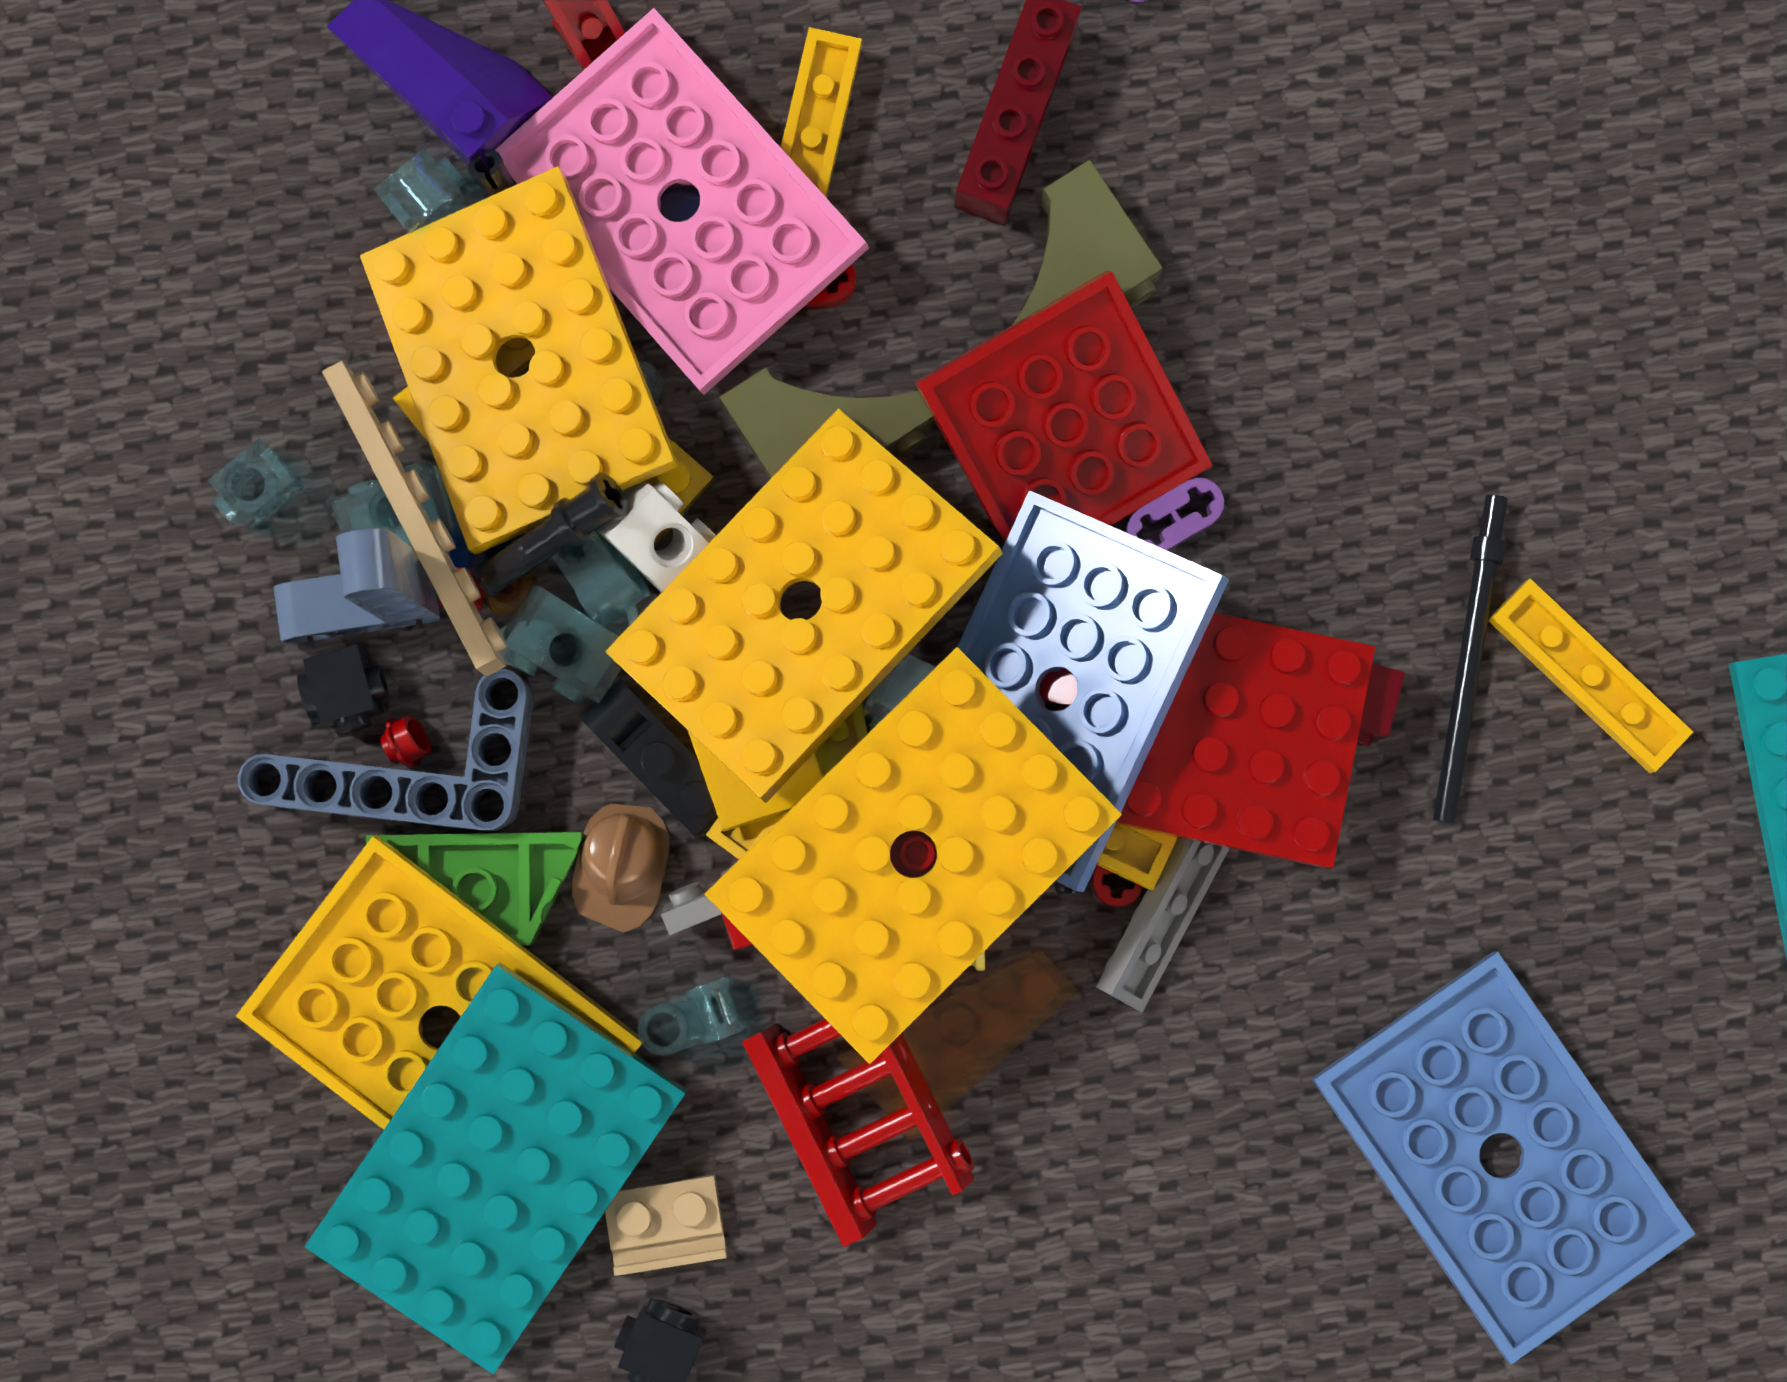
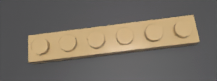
M343 361L326 368L322 373L475 668L487 677L506 667L499 651L506 648L507 644L492 617L482 620L473 601L481 598V594L468 570L464 567L457 571L447 552L456 548L441 519L438 518L431 522L422 505L423 502L430 499V496L414 469L405 472L397 457L398 453L405 450L390 421L387 420L380 424L371 407L380 401L364 372L355 375Z

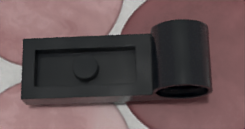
M621 679L580 716V719L694 837L718 816L698 759L641 702Z

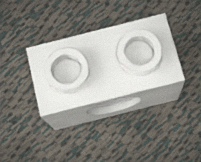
M644 481L623 491L629 503V515L620 521L611 519L596 530L662 593L716 535L698 518L690 524L677 511L684 503L665 484L659 481L652 487ZM666 528H672L673 538L671 543L665 549L655 551L654 541L658 533Z

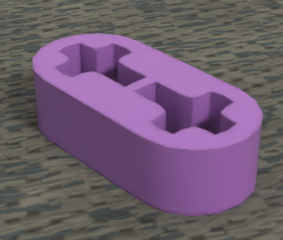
M1206 478L1188 480L1138 509L1131 516L1126 526V533L1137 537V534L1143 528L1141 519L1147 518L1151 524H1155L1169 517L1172 525L1161 532L1159 538L1162 543L1156 545L1169 551L1209 528L1217 521L1224 509V497L1221 489L1214 482ZM1194 490L1195 494L1199 497L1206 494L1209 495L1212 502L1206 508L1208 517L1202 518L1198 512H1193L1183 519L1179 517L1176 511L1185 507L1190 501L1188 492ZM1150 539L1145 540L1146 542L1155 545Z

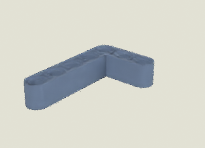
M388 529L355 530L336 536L341 574L291 581L273 587L281 643L308 642L307 636L312 635L313 640L316 641L361 634L364 627L368 628V632L412 626L417 625L416 619H422V624L440 620L437 593L415 550Z
M504 668L487 677L484 675L479 680L475 692L464 777L261 754L247 759L241 766L238 773V787L242 795L250 802L270 807L486 832L503 831L513 824L519 812L533 706V691L529 683L520 675ZM503 682H514L518 689L516 703L507 710H497L492 703L494 689ZM497 736H505L511 744L510 756L505 763L499 766H491L485 758L486 745ZM275 766L280 773L281 782L279 788L273 794L265 796L259 788L258 780L264 769ZM330 772L336 780L337 788L331 799L320 802L314 795L313 785L319 775ZM385 778L392 787V797L386 806L375 809L368 799V791L375 781ZM441 785L448 794L447 806L441 813L430 815L423 806L424 794L430 787ZM497 791L504 801L503 812L496 820L486 822L478 813L479 800L487 792Z

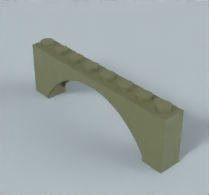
M1090 159L1043 189L1041 205L1048 214L1047 240L1043 263L1036 284L1022 312L1013 324L1106 270L1113 272L1131 308L1139 305L1157 291L1154 283L1158 281L1163 267ZM766 367L719 397L722 408L769 479L783 467L838 408L890 453L897 450L900 456L908 454L928 439L924 431L937 424L919 391L889 397L872 398L830 396L800 389L773 379Z

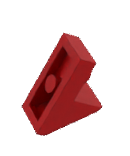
M543 0L554 19L552 21L553 26L582 70L586 69L625 34L608 0Z

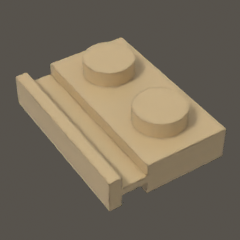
M715 1174L621 1189L605 1211L610 1249L614 1262V1276L723 1259L728 1256Z

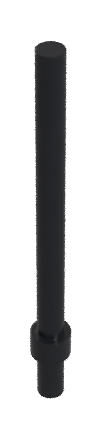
M1486 495L1479 536L1473 537L1470 560L1475 561L1433 815L1434 821L1455 824L1496 569L1497 565L1503 564L1507 543L1501 540L1508 498L1500 495Z

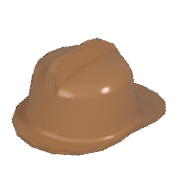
M609 804L602 807L589 819L583 832L584 842L578 852L572 879V898L580 915L625 933L641 926L655 909L660 897L669 856L670 836L664 820L651 807Z

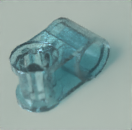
M597 530L593 531L592 540L582 547L586 554L585 556H576L574 551L580 545L574 546L571 544L552 556L575 590L582 607L601 627L605 628L650 594L645 581L636 568Z
M732 975L685 991V995L660 1003L646 1010L640 1018L637 1028L639 1040L643 1047L653 1054L669 1055L700 1043L705 1045L749 1029L748 1020L741 1019L730 988L735 983ZM712 997H715L723 1017V1023H720L711 1000ZM658 1013L671 1014L679 1022V1037L670 1045L657 1044L649 1035V1023Z

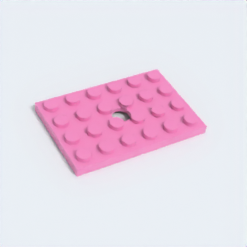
M655 8L649 11L495 149L500 154L505 167L517 184L554 167H560L566 176L610 290L703 395L869 249L867 242ZM675 183L680 185L691 184L698 189L700 194V205L697 212L690 219L682 222L670 221L660 211V198L663 192Z

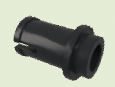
M489 149L484 150L492 165L491 167H487L480 153H477L468 164V171L483 191L484 199L517 185L505 167L500 154L495 150Z

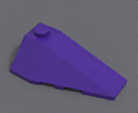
M353 0L327 25V28L467 165L477 153H480L485 164L489 167L491 164L485 156L484 150H495L553 98L516 61L389 0Z

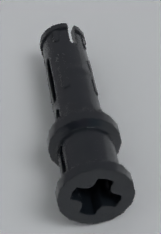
M600 472L590 479V486L572 499L564 497L554 503L550 513L551 517L484 563L481 562L475 566L474 576L476 580L481 579L486 574L490 577L480 583L479 586L490 596H497L507 586L569 544L583 546L592 540L593 531L611 519L620 521L629 515V503L620 486L616 484L613 478Z

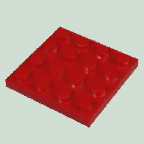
M1106 270L914 382L1003 545L1008 538L1029 490L1111 526L1213 466L1112 271Z
M1214 613L1121 811L1122 815L1118 818L1116 824L1317 867L1333 868L1375 646Z

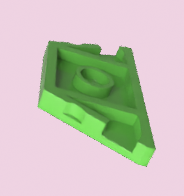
M584 833L378 835L521 945L534 944L584 842ZM366 835V844L375 835Z

